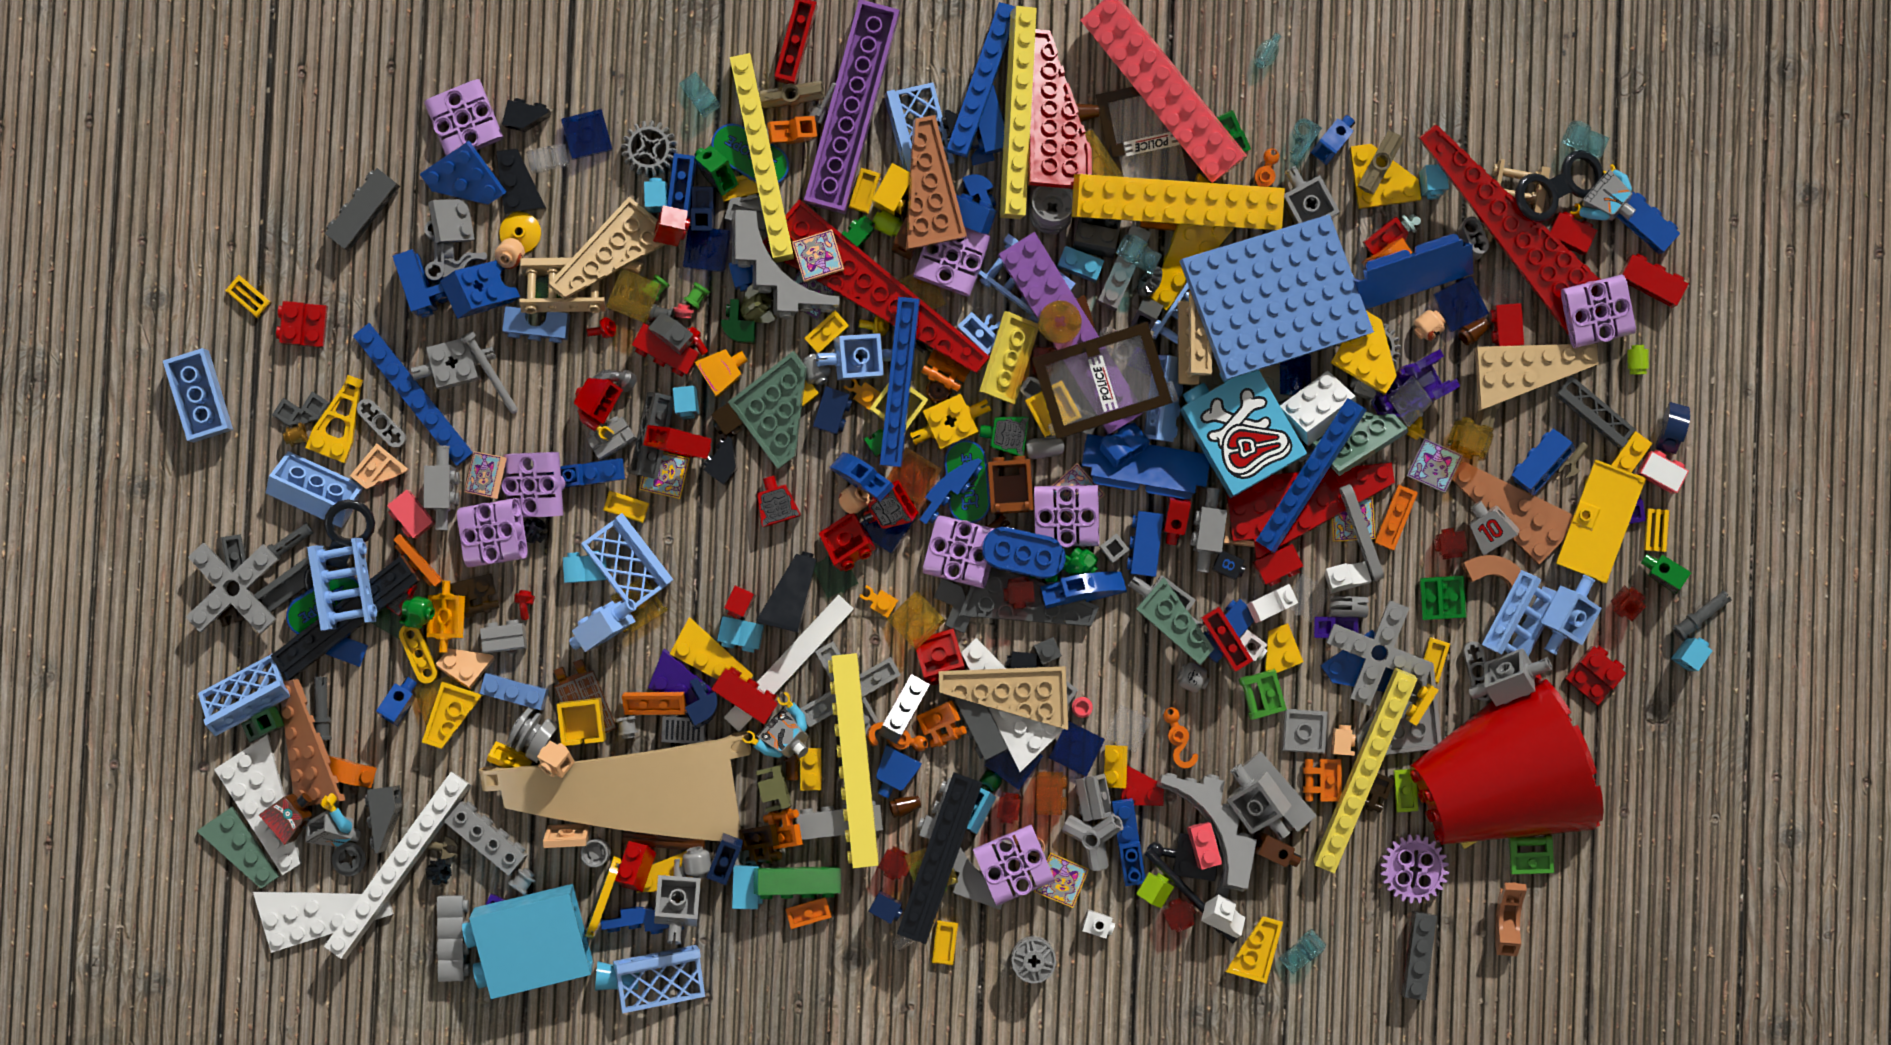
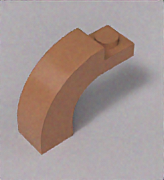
M1495 555L1478 556L1460 563L1469 582L1487 575H1494L1504 580L1510 590L1521 571L1512 561Z
M1505 882L1503 889L1500 888L1495 923L1496 955L1518 956L1521 947L1520 917L1527 892L1526 884Z

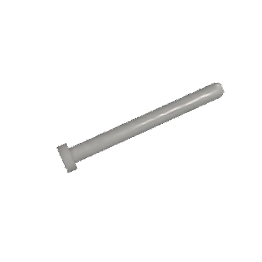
M471 331L465 334L460 339L463 343L467 342L510 413L515 414L518 412V408L475 341V333Z

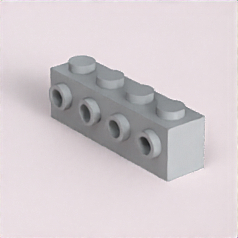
M460 802L444 822L508 876L512 875L527 857V854L524 852L526 849L520 843L515 842L514 844L509 840L510 835L503 829L497 830L492 825L494 822L489 817L478 814L476 812L477 807L471 802Z

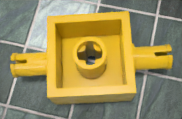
M960 393L923 410L927 426L910 433L912 439L918 437L913 440L915 446L927 439L933 438L941 451L959 441L978 434V429L974 423L975 417L991 411L989 405L981 408L988 404L987 399L972 406H966ZM948 417L956 419L954 427L945 425Z

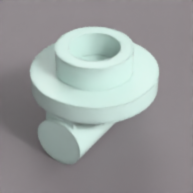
M1411 214L1409 218L1403 215L1401 223L1408 232L1412 231L1415 233L1417 230L1414 226L1419 225L1421 220L1414 214Z

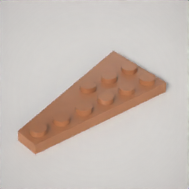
M935 115L917 118L913 121L906 250L967 237Z
M1462 462L1459 465L1452 481L1475 504L1482 501L1487 510L1498 506L1519 528L1518 535L1513 537L1512 540L1538 565L1565 539L1573 514L1536 496H1532L1530 493L1466 462Z
M299 679L283 681L290 694L289 698L281 701V708L285 725L284 730L293 794L297 798L302 793L308 794L312 799L309 805L321 804L324 796L328 797L330 793L337 797L336 802L345 801L344 794H340L336 785L339 783L337 776H333L329 767L331 761L321 735L315 731L313 725L315 723L314 717L308 713L306 707L307 699Z

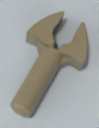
M1581 442L1571 457L1562 464L1557 472L1560 473L1565 465L1570 464V471L1564 478L1579 473L1580 470L1576 468V463L1586 451L1588 445Z
M445 836L443 842L431 841L426 849L439 851L442 854L441 859H448L457 855V853H450L444 847L448 845L458 847L459 845L452 838Z

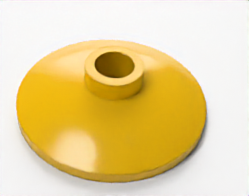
M516 212L510 214L500 226V240L502 242L508 238L516 239L522 243L525 253H528L538 245L541 239L540 224L528 213ZM518 228L523 229V233L521 235H516V230Z

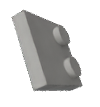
M466 199L432 200L428 202L436 243L470 242L475 240L468 201Z

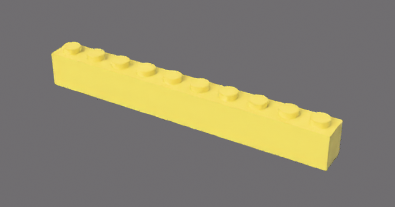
M1015 6L1010 12L999 218L1021 219L1026 215L1037 8Z
M748 53L730 57L772 258L775 263L792 260L794 255L751 55Z
M858 654L831 656L832 660L828 661L829 673H833L834 681L830 682L831 694L836 696V702L832 703L833 715L838 716V724H834L835 736H840V745H837L838 758L842 757L843 765L839 766L840 779H844L845 787H841L842 800H846L847 808L843 809L844 821H848L849 829L845 830L846 843L850 842L851 851H847L848 864L852 863L853 868L878 866L879 860Z
M1395 667L1313 859L1315 866L1332 873L1336 872L1418 680L1415 675Z

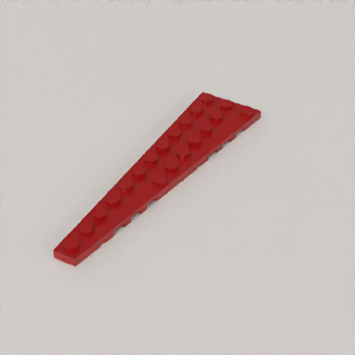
M1433 125L1418 139L1560 326L1569 335L1561 299V290L1585 284L1588 281L1601 279L1586 264H1583L1571 250H1568L1555 235L1551 234L1541 222L1531 221L1523 216L1517 207L1515 198L1486 173L1484 168L1470 158V155L1461 149L1438 125ZM1593 286L1591 289L1593 296L1597 294L1596 286ZM1600 306L1596 308L1595 314L1601 310ZM1580 311L1575 315L1576 321H1580L1582 317Z
M800 199L785 215L794 259L783 261L786 264L800 271L792 244L793 241L832 229L844 271L815 279L817 282L895 326L898 297L920 299ZM767 236L763 244L767 252L772 255ZM920 299L916 339L977 374L988 362L990 356Z

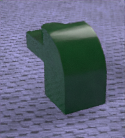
M730 299V304L726 305V317H729V320L721 319V325L725 334L734 342L755 344V321L739 320L740 301L739 299Z
M276 706L251 716V719L241 723L249 742H253L285 726Z

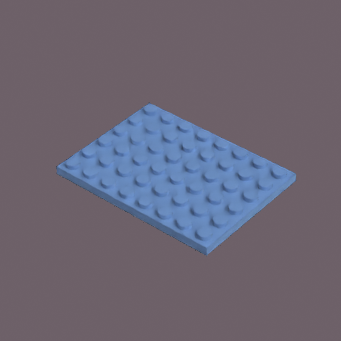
M1330 214L1186 257L1179 261L1223 381L1374 332L1361 296L1354 283V277Z

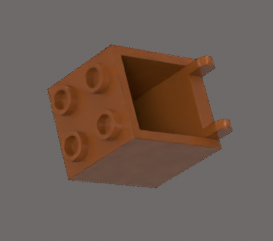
M1013 456L1012 460L1004 461V457L992 458L991 462L987 464L991 515L1033 512L1030 459H1026L1025 456ZM1019 467V475L999 476L998 468Z

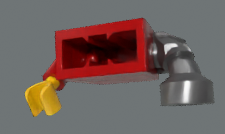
M604 369L594 375L593 378H588L583 387L577 388L575 392L576 399L574 404L579 407L577 412L580 421L594 432L598 431L599 436L606 441H609V439L605 438V432L610 431L614 434V431L609 427H602L600 425L605 423L622 391L628 392L635 386L637 381L636 375L629 370L617 372V370Z

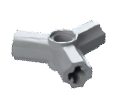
M1111 814L1094 826L1070 815L1064 823L1062 832L1082 842L1087 851L1089 869L1100 871L1109 866L1105 841L1123 830L1124 827L1122 820L1115 814ZM1091 835H1094L1097 838V841L1094 840Z

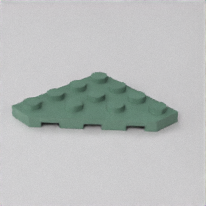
M792 351L728 401L777 469H780L793 459L797 451L807 367L795 351Z
M1365 412L1330 467L1338 476H1341L1407 434L1408 428L1395 414L1382 416L1373 415V412ZM1323 435L1316 441H1314L1312 444H1310L1314 449L1316 448L1317 444L1319 443Z

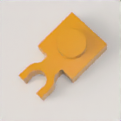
M850 379L855 383L854 387L848 388L844 385L843 388L849 392L856 393L853 400L870 411V407L881 392L866 382L861 387L856 379Z
M866 585L865 588L870 590V595L864 597L860 594L859 597L864 600H871L873 603L870 608L888 618L899 600L883 590H880L877 595L871 587Z

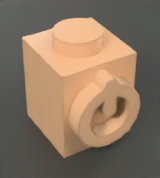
M549 741L537 756L540 761L538 767L551 777L557 775L563 778L575 763L567 747L561 743L557 745L552 741Z

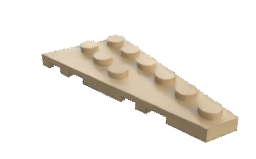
M628 197L549 282L548 287L565 300L666 245L653 241L657 219L631 197Z
M1571 344L1476 347L1478 411L1598 365L1597 344L1573 348Z
M1066 666L938 671L939 693L1068 730Z

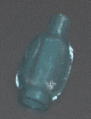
M1274 33L1271 39H1267L1259 45L1254 53L1255 66L1264 69L1274 62L1279 52L1278 42L1281 39L1280 34Z

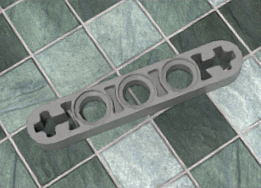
M1348 484L1339 488L1362 555L1366 561L1372 580L1376 582L1384 578V573L1354 490Z

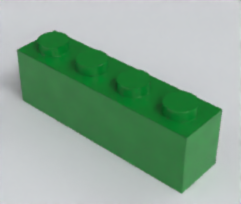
M837 866L754 868V894L760 895V899H773V895H781V898L789 899L793 898V894H801V898H814V894H822V897L829 898L835 897V893H841V868Z

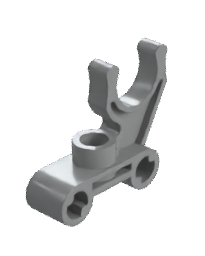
M432 220L426 223L424 228L425 234L428 239L434 241V262H430L425 268V274L431 282H440V280L453 271L466 268L468 263L473 260H487L488 257L485 252H468L459 261H455L454 242L436 243L435 236L429 231L433 226ZM435 267L439 268L441 272L437 273V277L430 276V271H433Z

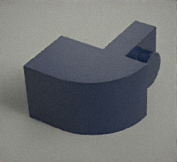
M692 186L691 230H713L715 213L714 186Z
M1669 402L1662 418L1663 428L1655 444L1656 449L1673 454L1677 453L1688 431L1690 407Z
M698 678L690 681V687L698 701L685 707V713L695 730L709 723L717 712L716 693L713 692L707 695L709 690L704 681L700 682Z

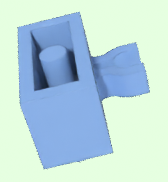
M971 312L956 329L990 356L997 336L992 331L999 329L1001 322L998 321L996 325H991L988 328L989 320L993 318L991 313L983 323Z

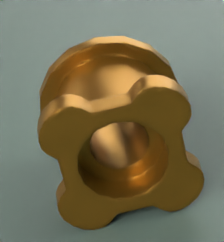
M302 422L298 423V426L294 428L286 427V432L283 433L285 443L287 445L290 444L291 447H295V444L301 442L307 444L309 439L306 427Z

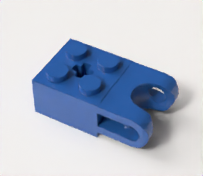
M496 260L455 270L440 280L457 319L510 304L520 297L516 287H507L502 282L500 274L505 268Z

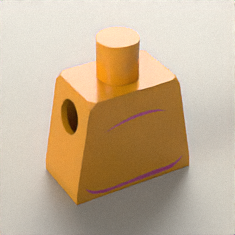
M725 349L700 359L695 364L718 398L743 376L738 367L748 362L742 351L731 357Z

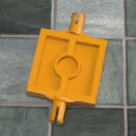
M442 581V593L428 595V599L433 603L435 615L427 623L426 637L440 640L439 652L448 653V640L463 638L465 596H457L450 593L451 581Z

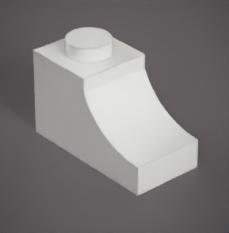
M1366 561L1355 564L1345 563L1327 568L1325 571L1330 594L1371 583Z
M1290 584L1246 605L1255 623H1258L1297 604L1298 601Z
M1218 894L1205 903L1201 921L1238 938L1242 935L1246 917L1235 910V902Z

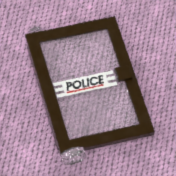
M1134 86L1095 95L1112 176L1195 182L1198 173L1196 163Z
M1148 322L1032 358L1052 422L1048 424L1051 436L1056 435L1057 439L1179 401L1173 381L1166 382Z

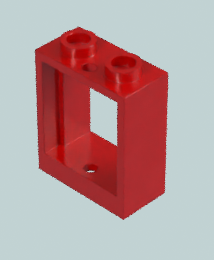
M647 425L643 445L682 456L707 459L712 439L669 427Z

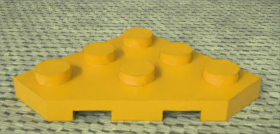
M1372 144L1350 147L1358 209L1421 201L1418 178L1394 160H1392L1391 166L1387 169L1374 195L1361 190L1358 184L1378 148ZM1376 159V164L1379 167L1386 166L1384 159Z
M1366 311L1374 332L1342 343L1331 364L1386 395L1397 375L1382 320Z

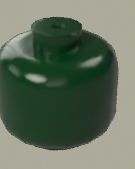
M993 770L985 771L979 780L983 782L981 788L995 793L1002 784L1001 776Z

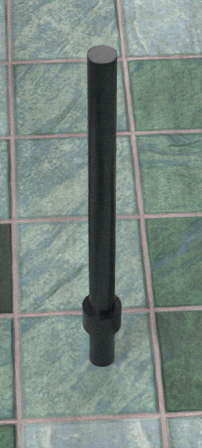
M1151 848L1147 850L1145 855L1203 914L1205 904ZM1213 927L1218 933H1222L1232 944L1238 939Z

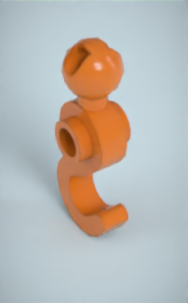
M1270 148L1264 152L1263 159L1265 164L1254 173V180L1257 186L1267 187L1274 183L1276 175L1272 166L1280 158L1279 152L1276 149ZM1271 150L1275 151L1274 155L1271 154Z
M1173 707L1167 708L1164 711L1163 718L1171 726L1168 731V740L1176 746L1172 754L1173 760L1179 767L1190 768L1197 762L1198 754H1192V757L1187 762H1183L1180 759L1179 755L1188 742L1189 732L1178 723L1180 718L1179 711ZM1168 709H1172V714H1168Z
M878 722L868 728L867 740L873 747L879 744L875 737V732L881 729L884 724L883 722ZM904 730L897 744L886 739L895 750H903L908 746H912L915 751L922 752L928 746V741L924 736L918 735L911 738L907 730Z

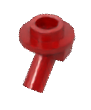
M607 317L599 321L600 327L586 328L587 337L602 335L603 338L607 339L616 334L614 321Z
M695 327L687 328L694 336V340L689 347L694 344L701 355L707 353L708 350L700 339L701 332Z
M519 590V593L514 594V602L519 604L522 620L529 619L528 605H533L535 596L531 595L532 592L527 590Z

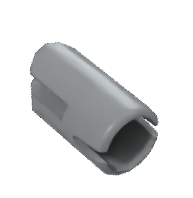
M1056 436L1027 439L1025 441L1027 458L1030 460L1059 456L1064 451L1062 439H1057Z
M1330 596V601L1332 602L1330 603V609L1332 610L1330 611V617L1366 618L1368 616V597Z

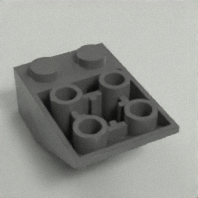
M1079 217L1073 249L1086 254L1113 259L1121 220Z
M400 785L370 789L365 794V804L370 810L367 822L368 827L372 828L373 835L370 837L371 849H374L375 854L386 851L403 807Z

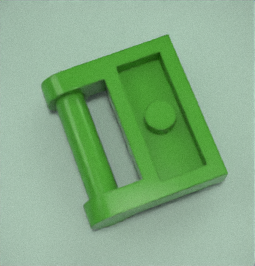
M1275 669L1239 678L1240 686H1243L1250 712H1248L1250 720L1287 710ZM1256 682L1264 706L1262 709L1257 708L1251 684Z
M1552 835L1508 838L1510 874L1554 873ZM1545 845V852H1517V846Z

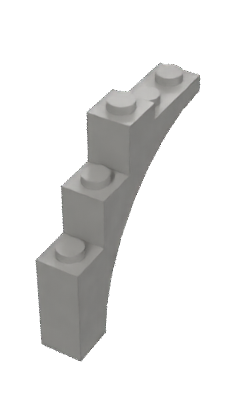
M734 211L732 214V264H738V267L741 268L753 265V290H759V293H770L771 290L773 291L774 315H779L782 319H790L798 312V308L801 311L821 309V312H833L839 306L838 296L824 295L809 290L793 281L780 270L762 242L756 211Z
M1172 773L1161 775L1157 780V787L1169 790L1186 799L1211 823L1222 853L1224 868L1223 887L1241 892L1247 890L1257 839L1251 838V835L1246 833L1236 835L1239 816L1230 804H1223L1221 806L1225 781L1219 780V776L1211 774L1204 776L1200 779L1199 783H1197L1198 780L1193 778L1179 779L1177 775Z
M948 778L947 782H942L939 793H942L940 802H935L932 813H935V817L926 814L925 819H920L917 830H920L919 836L931 838L951 778ZM960 847L953 870L959 872V875H954L950 887L954 888L953 893L1001 910L1002 904L996 906L984 875L968 860Z

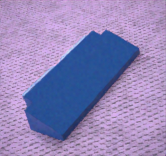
M1450 234L1417 245L1415 253L1412 254L1408 250H1401L1368 261L1366 269H1363L1365 279L1359 280L1354 278V283L1365 309L1472 275L1473 244L1464 242L1456 234Z
M1086 434L1081 467L1092 468L1091 476H1093L1092 481L1095 484L1133 491L1137 490L1139 485H1145L1147 493L1185 500L1190 499L1192 494H1195L1196 486H1201V488H1206L1210 463L1203 453L1149 444L1145 451L1131 458L1123 465L1114 468L1100 451L1101 440L1104 436Z

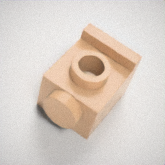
M1339 725L1338 729L1333 728L1331 753L1355 756V752L1351 751V747L1355 746V734H1352L1351 726Z

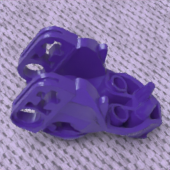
M1441 349L1415 363L1402 366L1396 371L1397 376L1386 395L1377 391L1374 399L1371 401L1378 415L1395 414L1397 417H1405L1411 412L1427 408L1435 400L1460 387L1457 379L1442 383L1437 375L1433 364L1439 362V359L1444 357Z

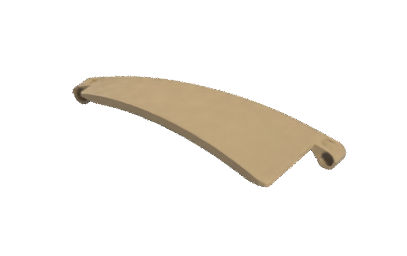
M742 731L732 733L728 737L718 740L634 754L575 761L563 778L557 775L554 777L547 775L538 765L513 768L486 766L479 769L482 791H501L503 805L506 809L575 823L647 834L720 841L722 834L725 833L740 839L739 830H741L731 759L750 755L751 747L750 743H745L742 740L744 738L746 741H750L749 733Z

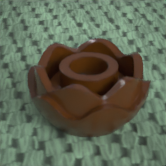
M930 380L926 386V395L932 402L941 403L950 398L952 388L949 390L944 387V384L936 380Z

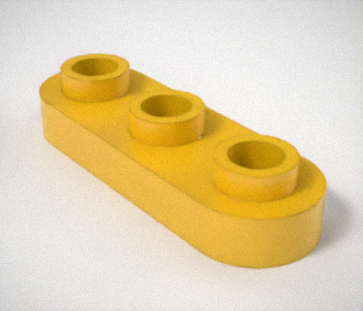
M404 625L399 631V638L417 679L422 683L434 682L438 676V669L421 630L405 627ZM410 630L414 632L413 638L408 637ZM417 650L423 652L422 657L418 658L416 656ZM426 669H429L431 671V675L429 677H426L424 675V671Z

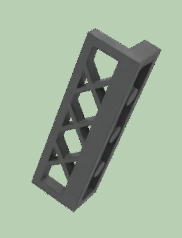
M1572 375L1554 394L1618 449L1625 446L1628 442L1627 439L1636 430ZM1571 382L1578 387V396H1574L1566 389ZM1582 398H1591L1594 401V409L1591 410L1582 402ZM1606 411L1609 413L1610 423H1606L1599 417L1598 412ZM1614 425H1623L1628 429V432L1622 436L1615 430Z
M647 392L629 474L652 479L658 478L663 450L644 446L643 442L647 425L669 427L674 397Z
M323 545L325 551L329 550L328 546ZM309 556L254 594L257 600H262L269 612H273L305 589L304 573L310 564ZM326 565L328 571L332 570L335 567Z

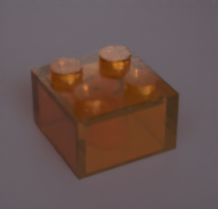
M906 447L903 452L902 467H893L887 480L892 483L898 479L910 500L921 506L925 496L942 472V468Z
M1036 770L1037 815H1062V810H1066L1067 798L1063 797V789H1067V776L1063 775L1062 771Z

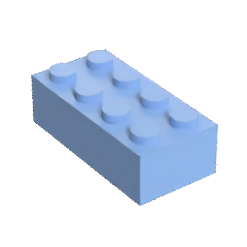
M201 348L163 360L187 441L194 443L232 431L233 427L209 350Z

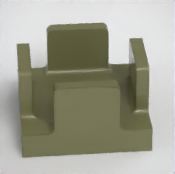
M782 764L755 771L756 776L769 772L773 773L772 778L758 782L762 802L776 799L780 801L779 805L765 808L766 813L792 806Z

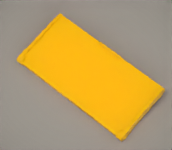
M1595 459L1555 564L1607 584L1647 478Z

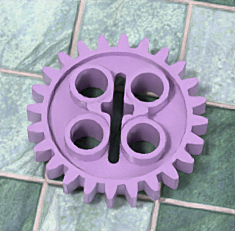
M1408 834L1407 841L1402 837H1399V844L1392 841L1394 848L1386 847L1389 855L1381 856L1386 860V863H1380V866L1385 867V870L1381 871L1380 874L1386 875L1382 883L1390 884L1387 890L1394 889V897L1401 894V901L1408 897L1409 903H1413L1414 898H1416L1418 903H1421L1422 897L1429 901L1430 893L1436 897L1435 889L1443 890L1440 882L1447 883V880L1442 877L1449 874L1448 871L1444 870V867L1448 866L1449 863L1442 861L1447 856L1439 854L1442 847L1434 848L1435 841H1431L1428 844V837L1426 836L1421 841L1418 834H1416L1414 840ZM1418 850V855L1416 857L1415 862L1414 851ZM1404 851L1410 854V859L1406 863H1402L1400 860V855ZM1424 854H1429L1431 857V861L1427 865H1423L1421 862V857ZM1415 862L1419 870L1414 872V887L1412 888L1413 872L1410 871V867H1413ZM1405 872L1408 879L1405 883L1400 884L1398 882V875ZM1422 875H1427L1429 880L1425 886H1420L1419 878Z

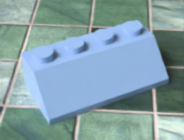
M1158 355L1173 403L1146 412L1144 434L1148 439L1174 442L1178 431L1176 419L1180 414L1179 396L1183 392V385L1178 384V357ZM1153 374L1151 375L1148 399L1159 396Z
M288 451L269 475L266 494L325 520V515L329 508L338 501L347 499L358 501L363 486L358 482ZM344 509L338 512L333 518V524L342 528L351 516L353 509Z

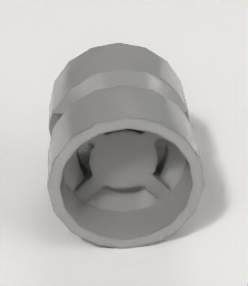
M600 838L588 841L587 845L581 849V859L590 867L603 865L611 856L609 843Z

